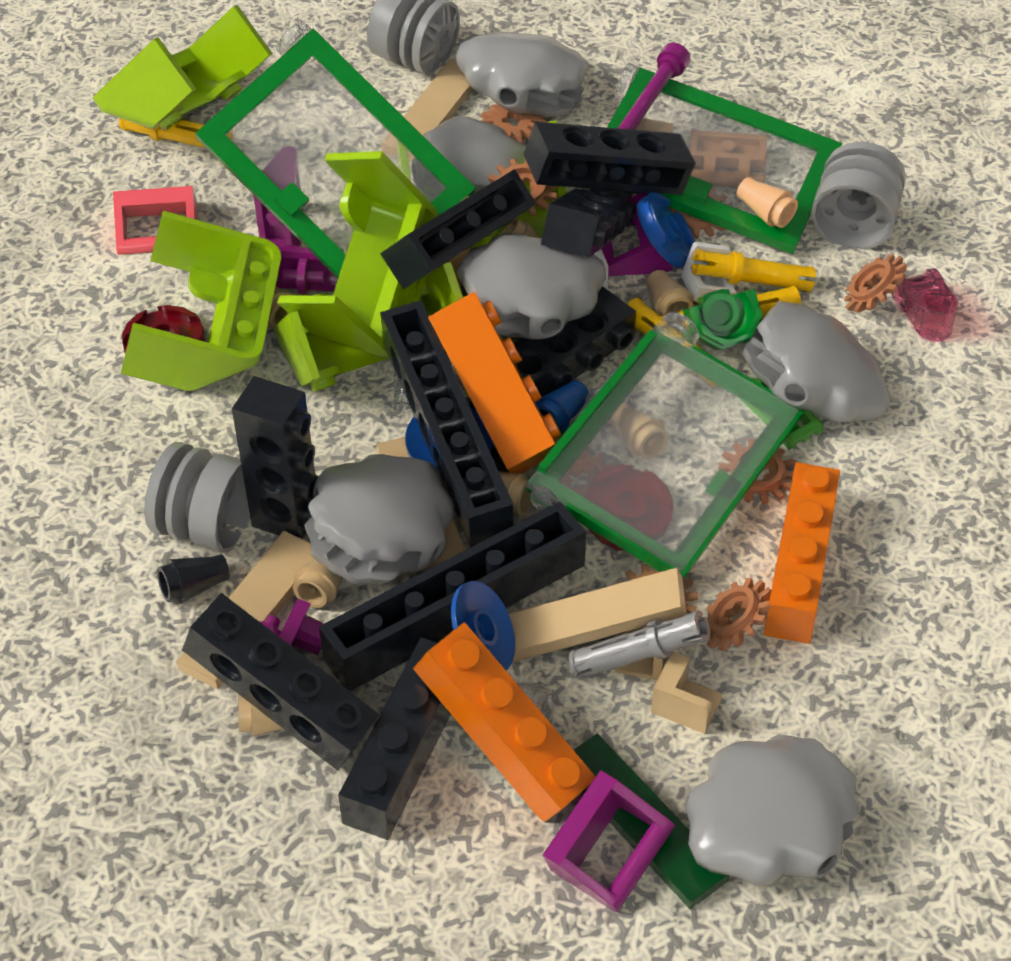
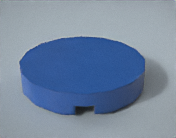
M650 192L637 203V215L641 226L657 252L669 264L676 268H683L692 244L695 242L692 231L682 214L680 215L678 211L672 214L667 208L671 204L667 197L657 192Z

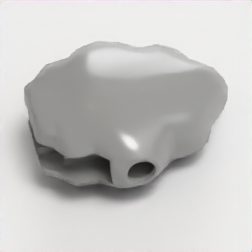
M497 31L460 43L456 50L457 66L465 74L466 82L478 93L490 97L499 106L517 114H535L548 117L570 115L577 106L584 90L580 82L588 71V61L576 50L561 44L550 36Z
M459 116L446 120L438 127L423 134L476 187L466 198L491 184L488 180L490 174L501 176L496 169L498 165L501 164L507 169L510 166L509 160L514 158L517 164H524L525 157L523 154L526 146L509 137L503 128L495 124ZM416 157L413 159L411 170L415 186L419 187L423 192L424 187L434 190L437 194H425L435 199L446 187Z
M505 233L492 238L486 245L470 249L465 259L459 263L457 274L462 283L460 290L463 297L475 291L483 303L491 300L502 320V323L496 326L501 338L546 339L558 334L567 322L580 319L590 314L595 308L598 301V293L606 280L603 261L594 254L589 258L541 245L542 238H535L524 234Z
M778 301L757 327L758 331L747 342L742 352L753 374L764 382L773 395L786 405L799 410L814 412L834 422L873 421L888 412L890 392L882 376L878 361L859 343L855 335L842 322L831 315L819 313L799 303Z
M370 454L361 462L327 467L319 475L313 489V500L308 505L312 518L306 522L305 529L311 541V556L319 563L325 565L332 573L342 576L347 581L356 585L390 583L399 574L424 570L437 561L446 546L444 528L447 527L454 516V503L444 487L440 471L432 462L420 458Z
M778 734L766 742L741 741L722 748L713 756L709 763L708 780L692 789L687 797L685 809L690 822L688 844L696 863L710 872L738 877L753 885L768 886L783 876L818 878L826 875L838 863L842 854L843 841L853 834L851 821L858 815V806L855 800L857 778L848 768L843 766L835 754L828 751L822 743L812 738H799Z

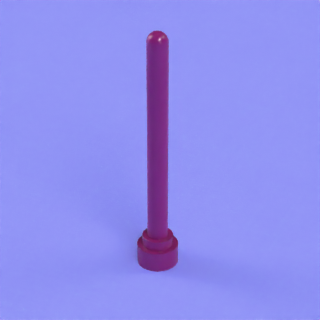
M674 42L664 46L657 57L658 70L619 125V129L635 130L669 79L683 74L691 61L690 53L684 46Z

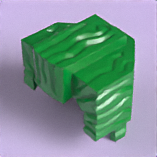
M729 289L715 290L701 295L698 298L700 305L682 310L690 337L714 350H723L749 342L763 316L755 289L733 295L730 294Z

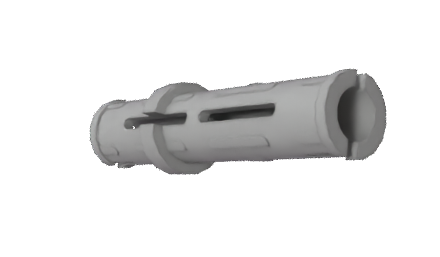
M699 610L673 620L663 621L656 619L648 622L647 627L641 630L570 651L569 666L573 674L577 673L576 678L582 680L646 658L656 657L663 659L671 656L673 651L679 648L708 641L710 639L708 620L706 617H703L702 611Z

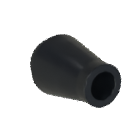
M219 554L211 557L168 559L166 565L157 568V578L164 599L167 602L178 600L179 604H182L219 583L229 581L230 572L225 557Z

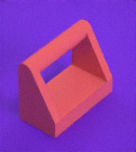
M193 186L113 191L116 250L118 255L153 252L156 236L126 238L127 217L162 215L164 210L175 214L186 213V217L197 220V198Z

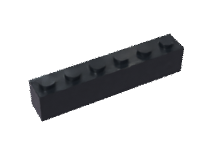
M559 501L320 625L319 633L323 660L340 684L349 691H352L408 661L421 637L439 643L453 631L451 619L452 599L456 590L462 584L470 581H479L486 584L499 596L507 608L585 566L586 530Z

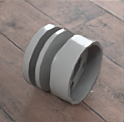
M377 0L371 12L367 28V44L370 52L394 63L402 62L407 68L415 69L424 75H432L440 67L439 64L444 63L451 56L456 44L460 28L458 6L449 0Z
M867 142L847 143L835 149L826 160L820 185L813 202L811 217L815 229L824 239L834 244L859 249H871L884 243L893 233L907 176L903 163L893 152L877 144Z
M173 442L166 447L157 460L149 479L144 507L146 526L151 532L159 535H170L173 539L186 540L190 537L197 546L221 553L230 552L239 540L241 533L221 529L223 524L226 523L245 529L250 520L240 458L226 454H217L213 457L208 449L194 448L193 445L183 442Z

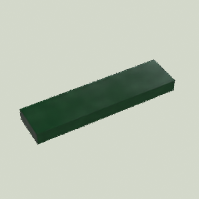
M598 733L574 749L575 753L595 776L601 770L618 780L675 825L649 866L690 910L729 881V875L710 872L696 863L688 844L690 830ZM589 786L582 791L583 794H585ZM621 808L618 809L610 821V824L633 849L636 848L650 825Z

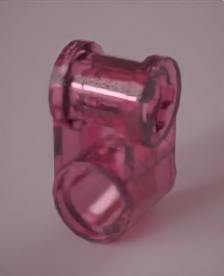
M936 268L926 269L924 274L905 277L903 282L897 285L898 290L895 294H892L901 312H904L921 338L931 342L947 340L952 335L958 305L957 297L948 288Z

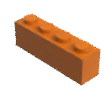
M474 291L430 315L428 318L507 470L510 473L522 474L539 465L557 443L556 440L562 437V434L550 413L542 416L536 404V401L542 399V396L530 375L522 378L516 366V363L522 361V358L510 337L502 340L496 326L502 323V320L491 300L483 303Z
M795 462L768 604L771 607L767 612L764 636L806 644L811 643L841 471L839 469Z
M465 622L427 651L413 668L543 822L561 811L596 778Z

